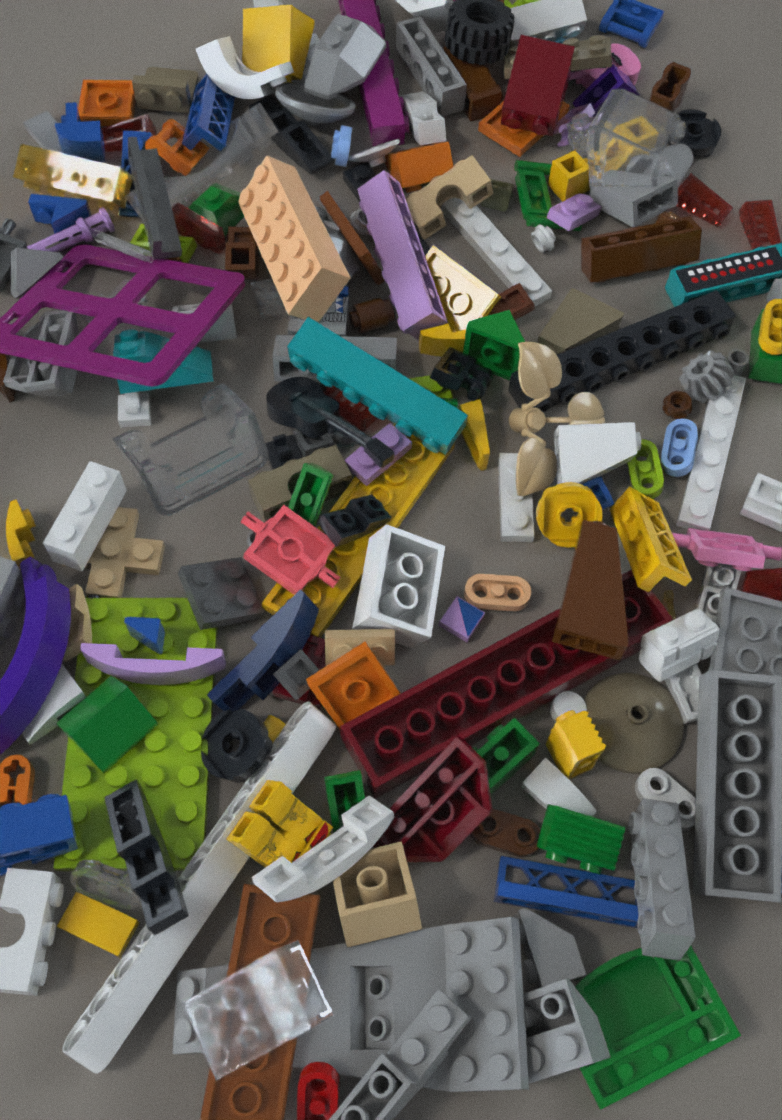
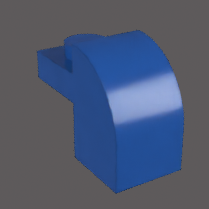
M77 102L65 103L66 115H61L62 123H55L63 154L67 158L80 163L105 162V145L100 121L81 122Z

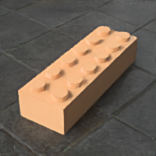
M267 155L262 164L256 168L248 186L242 190L238 203L288 315L304 320L310 317L319 323L351 277L296 168Z

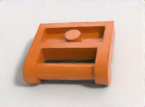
M169 119L163 124L162 130L156 136H151L145 142V148H157L158 155L166 160L173 170L187 177L204 158L210 148L199 141L192 150H189L182 144L185 128L176 120ZM175 137L178 141L172 147L166 143L170 138Z

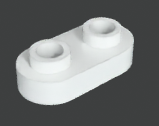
M649 768L643 771L635 782V792L640 801L642 798L678 803V806L680 804L685 805L689 809V815H683L679 811L681 829L686 831L695 826L696 798L665 771L658 768ZM655 780L659 782L661 790H654L650 785V781Z

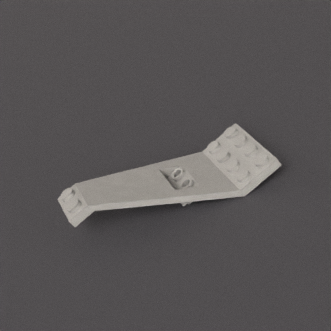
M506 917L441 925L352 947H347L346 943L312 949L293 1067L304 1068L312 1062H325L333 1066L338 1074L362 1078L381 1053L387 1054L439 989L472 1019L448 1048V1056L422 1088L447 1092L529 1090L519 919ZM229 964L177 971L173 1054H212ZM380 982H382V985H383L381 992H380ZM382 1023L383 1031L380 1035V1024Z

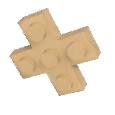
M118 507L85 566V568H90L85 591L86 596L93 594L99 595L101 598H121L127 572L159 575L165 545L163 540L134 538L139 519L137 509Z

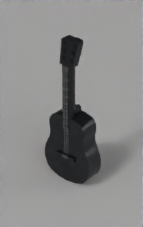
M291 377L279 382L268 391L266 395L267 414L275 423L298 429L302 434L310 438H316L326 433L334 434L336 430L363 447L364 452L380 468L385 467L394 460V451L376 437L374 439L342 420L340 418V405L337 400L325 395L321 387L314 380L307 377Z

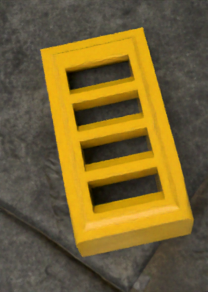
M477 399L459 405L458 409L468 415L466 426L461 434L478 469L483 471L487 469L490 448L481 400Z

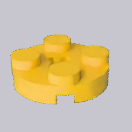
M565 482L554 487H548L544 490L536 508V521L540 531L546 538L550 539V542L560 547H575L583 520L602 522L603 517L601 504L589 487L575 482ZM567 508H572L573 511L578 512L577 516L571 517L570 522H565V518L561 516V513Z

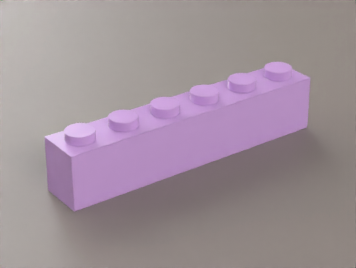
M383 170L357 189L361 199L359 206L366 215L368 221L366 227L374 239L376 246L374 247V252L381 261L383 267L382 276L391 292L389 298L399 316L397 319L398 326L403 333L419 340L420 330L444 325L448 321L401 184Z

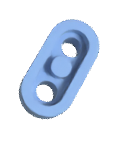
M341 125L340 130L334 131L331 158L335 159V165L343 167L347 165L352 127Z
M677 419L672 421L666 428L661 463L664 472L670 476H684L693 468L698 442L697 426L693 421Z

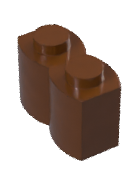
M675 62L666 66L662 78L652 88L645 114L646 121L661 127L669 123L674 110L683 101L691 75L690 68Z

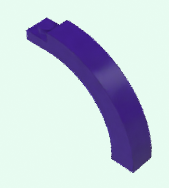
M28 557L20 563L26 598L24 625L12 661L0 680V755L23 733L43 705L61 668L70 633L71 599L69 588L56 581V574L49 565L42 564L32 557Z

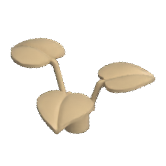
M537 342L518 343L520 352L518 366L520 387L526 396L534 400L528 404H522V408L514 409L509 416L511 429L514 432L521 433L523 437H529L523 442L518 452L516 464L517 496H526L544 490L552 484L556 477L557 459L555 453L551 449L545 448L546 441L534 434L540 431L545 423H569V425L605 423V414L600 401L594 394L589 392H579L571 398L568 405L569 417H545V414L540 409L533 408L550 397V388L558 386L562 378V368L558 356L549 347Z

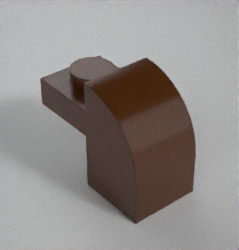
M228 227L225 270L241 273L245 280H258V246L250 228Z

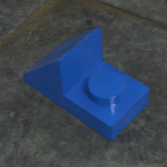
M31 194L28 201L35 222L51 224L54 234L75 225L77 218L82 217L85 219L91 216L86 199Z

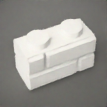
M695 609L642 635V649H640L639 661L657 681L661 682L698 663L700 660L710 657L717 645L715 641L718 640L720 629L700 609Z

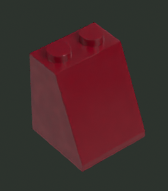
M525 35L520 36L502 107L501 125L553 137L569 83L575 46Z

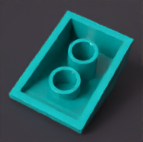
M124 330L114 337L113 356L148 363L154 359L170 338L147 331ZM195 346L169 379L159 386L151 387L117 379L120 394L214 382L211 351Z

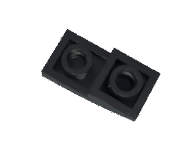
M373 495L351 499L345 509L322 514L317 524L337 547L375 531L388 523L392 517L378 499Z

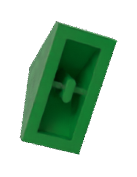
M360 770L324 777L333 833L344 826L341 815L365 799Z

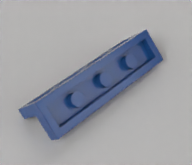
M207 73L196 85L182 144L189 150H192L203 138L221 152L226 146L235 96L223 93L221 88L210 79Z
M500 856L494 902L637 928L638 922L637 899H635V905L616 902L611 896L619 888L634 890L635 880ZM506 868L521 869L530 882L523 885L505 881ZM530 871L538 872L541 874L537 877H534ZM548 874L554 875L560 879L566 889L562 892L541 887L538 881ZM567 878L576 879L577 881L571 885ZM583 881L593 882L603 896L594 898L579 895L574 888ZM604 885H609V886H614V887H613L611 890L607 891V889L604 887Z

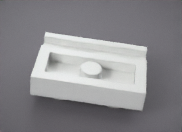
M757 473L740 515L782 532V482Z

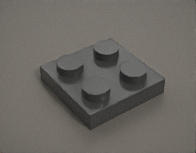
M242 557L181 566L178 576L200 630L262 618L265 611Z

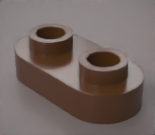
M493 808V811L470 834L472 839L483 847L520 858L533 855L539 848L536 846L540 829L536 823ZM490 820L494 823L495 829L493 831H486L482 823ZM519 831H526L530 836V840L528 842L520 841L517 833Z

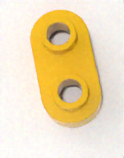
M782 299L769 301L761 318L758 343L762 350L772 355L782 354Z

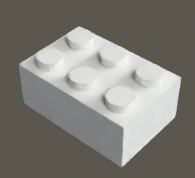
M387 524L372 535L368 541L352 628L356 630L394 629L395 643L409 648H414L430 639L445 546Z

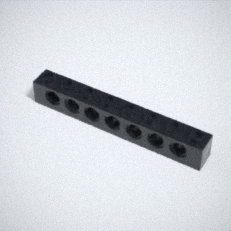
M715 290L557 354L562 368L561 382L558 386L550 388V397L533 408H538L545 413L555 405L569 403L571 398L579 392H596L603 385L613 381L620 382L632 373L646 371L654 364L664 360H673L679 354L688 350H697L705 343L714 339L721 340L730 333V328L736 315L719 292ZM518 371L511 373L508 391L518 407L522 408V404H528L534 399L526 396L522 391Z

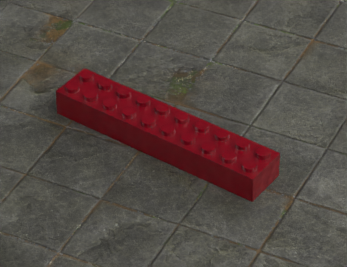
M631 569L622 574L628 646L620 660L552 642L560 611L559 608L341 725V740L376 799L423 773L458 735L470 746L486 738L500 724L506 726L513 718L516 720L554 700L558 694L570 691L638 653L642 649V635L672 621L673 618L652 590L647 592L637 586Z

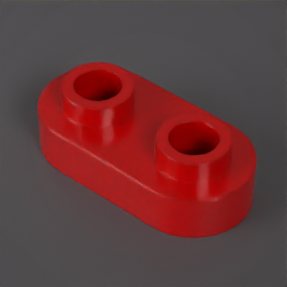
M317 1061L309 1063L302 1069L297 1087V1120H329L339 1108L340 1077L337 1070L330 1064Z

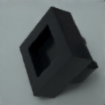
M284 433L272 437L273 441L263 444L264 452L272 470L283 466L289 460L302 458L293 435L286 436Z

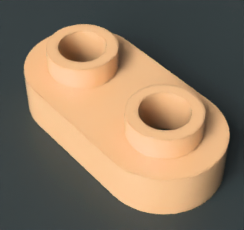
M475 574L466 582L464 597L468 603L478 609L520 611L529 603L531 587L525 579L518 576ZM483 591L486 596L478 597L475 592ZM514 593L519 598L516 600L510 599L508 594Z

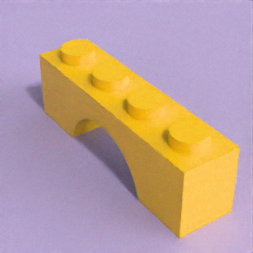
M639 119L620 128L613 140L601 152L592 157L583 159L574 150L553 160L548 186L562 202L579 193L583 194L590 190V179L610 169L625 171L629 162L636 156L653 151L658 136L642 119Z

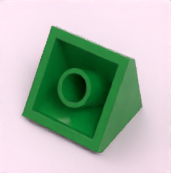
M510 310L469 321L466 326L463 353L477 359L475 364L483 368H490L494 375L509 381L511 373L518 371L520 358L518 343L525 342Z
M113 676L107 678L56 723L103 773L110 769L158 725L157 721L128 686Z

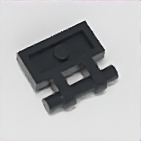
M449 347L433 368L430 378L437 381L438 385L445 389H454L456 391L460 387L467 389L468 399L475 401L483 397L487 388L492 383L493 372L490 368H483L475 364L477 359Z

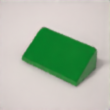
M304 463L288 508L315 527L334 475L317 464Z

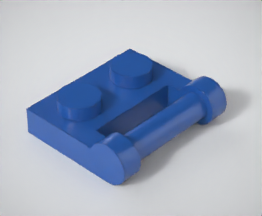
M614 0L601 20L599 31L614 33L638 42V46L646 48L650 38L662 21L664 11L636 0Z

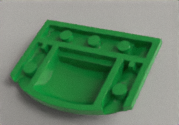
M691 945L680 961L642 955L641 948L623 953L597 967L575 986L597 1015L611 1058L580 1067L600 1110L741 1036Z

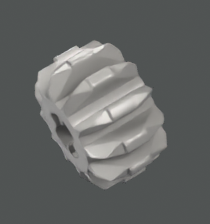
M710 350L705 355L700 352L694 360L689 359L690 364L682 368L683 374L679 378L684 392L693 400L704 403L708 399L714 401L719 394H725L724 389L733 385L731 379L735 374L726 356L720 352L715 353L713 350Z

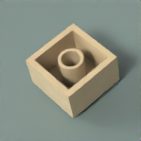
M402 841L370 849L351 868L333 880L339 917L347 947L422 929L417 898Z

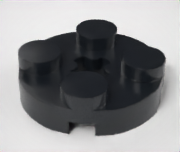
M695 109L682 110L677 113L675 118L669 120L665 134L666 140L669 145L677 143L687 145L691 149L693 157H709L713 154L720 140L721 126L715 118L713 122L706 118L707 113Z
M244 709L236 711L226 710L215 716L206 727L202 739L208 741V755L201 751V758L204 766L212 775L224 780L241 783L261 767L266 756L272 751L273 744L271 738L268 737L267 727L260 717ZM234 738L240 740L238 749L230 753V750L233 748L231 741Z

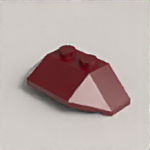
M458 735L389 808L394 813V819L373 847L376 848L402 841L407 862H443L493 811L486 761Z

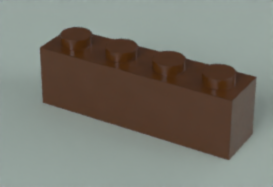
M691 216L581 238V270L590 283H600L611 278L629 277L635 273L658 271L664 267L686 265L688 262L698 261L700 257L702 228Z

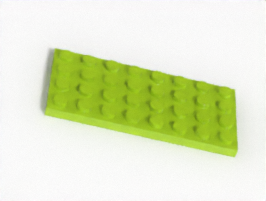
M86 598L92 626V644H116L123 658L186 661L187 648L217 649L218 627L200 630L188 598ZM125 617L159 618L165 631L162 654L156 653L130 636L124 623ZM80 653L77 655L75 682L87 697L111 675L93 667L87 662L84 655ZM215 674L191 682L170 685L140 684L116 678L128 686L157 721L158 725L105 773L68 737L62 796L67 795L71 806L78 849L55 857L53 869L57 872L127 871L125 860L117 853L104 797L137 779L154 814L174 870L183 871L206 839L210 772L202 762L201 751L208 755V741L202 738L206 727L213 719L214 703L207 694L215 687Z

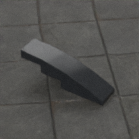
M272 95L249 105V114L262 130L287 156L312 175L334 163V159L331 158L329 152L303 119L297 121L286 108L282 109Z
M136 779L104 798L117 853L125 860L132 891L140 897L147 929L156 935L187 918L189 914L158 824L141 784Z

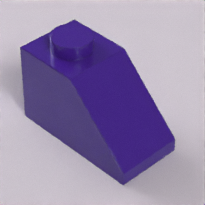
M612 64L572 103L575 107L591 103L595 114L587 120V122L620 114L640 94L630 78Z

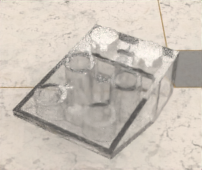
M299 940L271 951L183 1002V1006L216 1081L334 1016Z

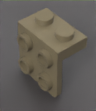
M149 67L146 70L145 76L134 75L132 85L137 108L189 113L194 91L199 80L198 73L191 70Z

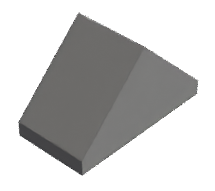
M15 248L11 251V294L13 297L16 298L24 293L58 263L63 256L59 252Z

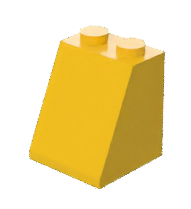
M292 5L243 9L242 63L253 71L263 72L290 61L294 73L286 75V82L284 83H291L292 80H301L315 20Z

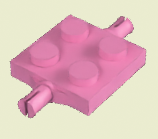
M688 528L687 535L672 533L678 547H685L691 550L695 560L706 566L716 567L719 563L729 564L737 570L751 571L752 568L763 569L765 558L778 561L782 559V547L763 545V543L756 542L752 536Z

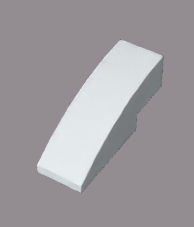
M424 91L398 95V97H403V115L408 116L409 129L419 145L446 141L445 118L438 114L437 101Z

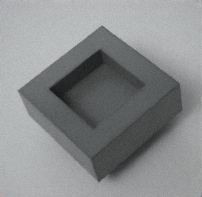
M300 649L273 675L290 695L297 700L310 689L306 679L318 672L319 669Z

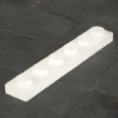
M458 198L449 199L442 204L440 209L508 289L520 283L535 306L551 298L552 290L477 205L469 209L466 203Z
M734 375L731 379L733 385L724 389L725 394L717 395L714 401L710 399L707 401L698 437L694 465L689 472L676 526L710 530L746 382L744 377Z

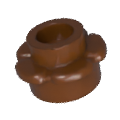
M683 391L671 392L663 400L664 405L662 409L671 418L676 420L685 419L687 414L689 415L692 412V400Z

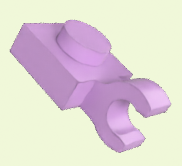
M591 103L572 108L557 122L554 134L561 133L562 135L561 141L557 144L558 147L569 145L573 138V132H578L587 126V120L595 114Z

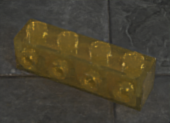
M25 144L20 145L13 174L14 178L24 182L23 187L26 189L40 192V189L44 188L48 189L47 193L50 195L64 197L65 194L72 195V198L86 199L88 204L89 200L96 201V206L104 207L113 211L114 206L125 209L133 179L132 174L120 167Z

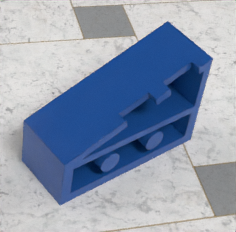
M48 794L40 797L37 802L24 805L21 803H9L0 807V876L6 875L7 868H12L13 864L31 860L32 864H37L78 849L71 806L67 795Z

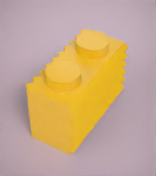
M570 710L555 719V726L550 730L549 739L545 743L557 768L569 780L592 770L606 747V744L601 743L602 738L598 736L599 731L594 730L595 725L591 724L592 718L587 717L589 713L587 711H581L576 714L574 710Z

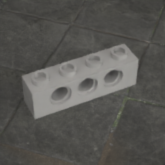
M417 16L398 22L396 28V50L422 90L437 101L438 114L444 117L463 111L465 108L467 84L422 17Z

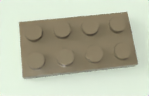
M595 35L590 37L589 40L579 41L576 38H571L561 43L575 46L571 71L612 66L611 37L605 38L604 35ZM518 45L511 47L505 56V79H510Z

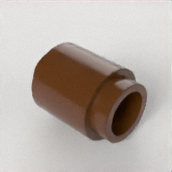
M379 297L354 304L352 306L353 311L349 312L352 328L358 329L361 334L387 327L390 322L395 320L393 307L388 298L382 300Z

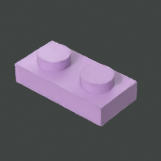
M579 193L551 207L547 218L567 231H571L597 217L602 206L595 203L592 197Z
M391 423L386 425L372 438L376 437L394 451V460L380 468L364 452L363 447L358 448L344 460L350 472L366 486L412 449V441Z

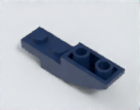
M300 589L250 637L257 646L221 679L207 696L223 711L239 710L254 694L264 700L280 683L273 673L300 649L303 650L314 627L319 608Z

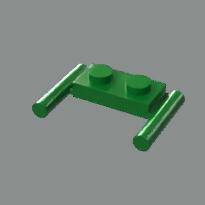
M516 160L514 164V170L517 172L515 182L526 225L528 227H536L541 224L544 227L548 226L550 229L566 230L547 218L552 205L545 175H550L552 164ZM582 225L571 231H581Z

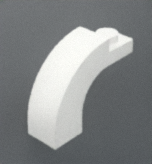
M230 36L216 39L196 48L200 62L210 79L223 91L238 98L257 99L275 93L274 86L286 82L285 76L294 73L290 61L263 72H256L247 68L237 56Z

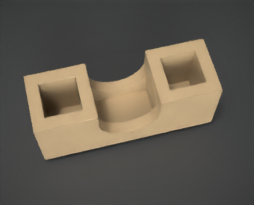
M471 155L465 160L458 161L452 169L443 175L434 177L421 190L410 193L406 197V202L415 228L425 240L446 226L443 212L440 209L445 201L458 198L464 201L469 209H472L493 195L490 178L474 156Z

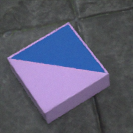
M457 596L439 621V626L467 643L483 620L485 612Z

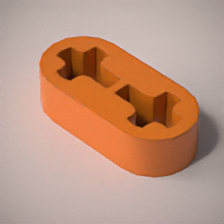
M10 755L0 764V807L12 803L13 794H15L14 800L16 803H21L22 805L32 803L35 769L31 762L22 755ZM17 765H19L25 772L24 774H18L16 786H14V779L9 775V772L15 771Z

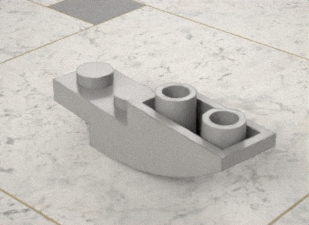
M438 989L387 1054L381 1053L329 1120H393L449 1054L448 1048L472 1018L444 992Z

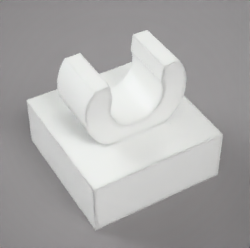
M138 392L124 393L125 395H118V423L120 428L151 426V399L149 393L139 394Z

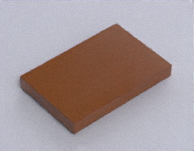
M326 191L319 196L321 203L334 223L339 227L340 232L376 285L382 284L385 280L378 264L330 193Z

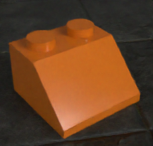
M449 141L423 145L384 156L390 175L400 182L401 187L405 188L406 193L421 190V184L430 182L436 176L443 175L454 166Z

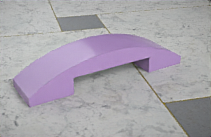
M81 643L80 648L87 662L96 669L118 679L140 684L170 685L191 682L208 677L226 668L223 649L187 648L186 661L123 658L116 644Z

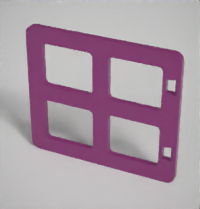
M78 245L72 248L0 318V353L141 385L159 386L169 379L246 285L245 278L241 273L167 259L153 260L149 256H145L149 258L147 261H142L118 250L91 245ZM87 264L136 273L113 298H103L61 289ZM68 267L69 269L63 273L62 271ZM163 278L214 287L191 314L137 304L155 283ZM45 307L95 317L68 345H59L15 335L40 309ZM14 318H18L13 324H9ZM120 323L175 333L154 359L148 363L93 352Z

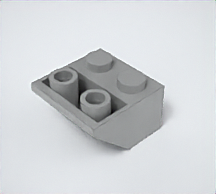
M569 978L523 994L529 1083L611 1058L597 1015Z

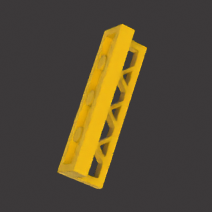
M629 486L609 510L637 586L650 592L665 576L686 587L692 579L659 502Z

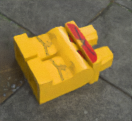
M267 780L248 807L255 813L245 811L226 840L266 868L282 856L292 863L332 835L330 832L333 827L291 793L292 790L284 783Z

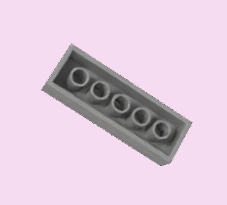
M710 670L699 676L693 894L781 903L782 677Z

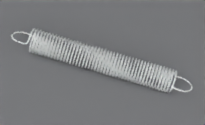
M98 231V235L102 237L96 235V237L103 239L102 241L95 239L100 244L142 261H147V259L145 260V258L141 257L143 254L140 252L151 258L149 250Z

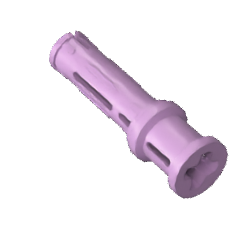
M102 207L99 208L98 213L85 219L82 217L77 218L75 225L26 247L33 250L61 252L82 241L86 243L93 242V238L99 234L98 231L104 233L109 231L112 233L115 231V228L107 211ZM101 222L100 225H97V226L91 228L92 225H95V224ZM66 237L68 238L67 240H65V241H63V242H61V243H58V244H56V245H54V246H52V247H50V248H47V249L45 248L46 246H49V245H51V244H53V243H55V242H57V241H60V240H62V239H64V238H66Z

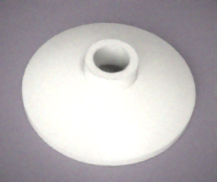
M392 140L348 156V160L369 162L370 167L385 163L384 156L396 148L400 140Z

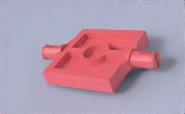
M285 505L281 507L274 517L265 523L249 511L242 518L240 523L256 533L254 542L246 550L243 558L295 595L300 589L303 590L316 577L332 589L340 580V576L325 567L327 558L336 546L326 534Z

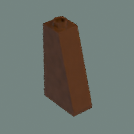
M583 520L577 537L552 642L620 660L628 646V631L617 528L610 527L601 521Z

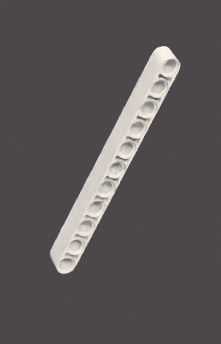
M305 702L294 712L273 742L272 751L266 756L261 767L247 779L178 877L189 916L156 935L150 932L145 924L68 1034L63 1044V1053L93 1073H100L110 1063L250 856L227 841L226 838L245 811L255 813L248 807L267 780L280 781L292 790L291 793L293 794L332 737L336 724L312 703Z

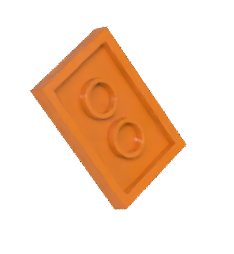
M503 101L479 122L478 131L518 157H521L544 135L501 125ZM564 101L558 121L569 112L570 105Z

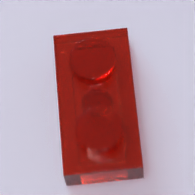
M178 202L172 207L177 232L180 235L194 238L201 247L210 249L217 254H220L226 248L222 227Z

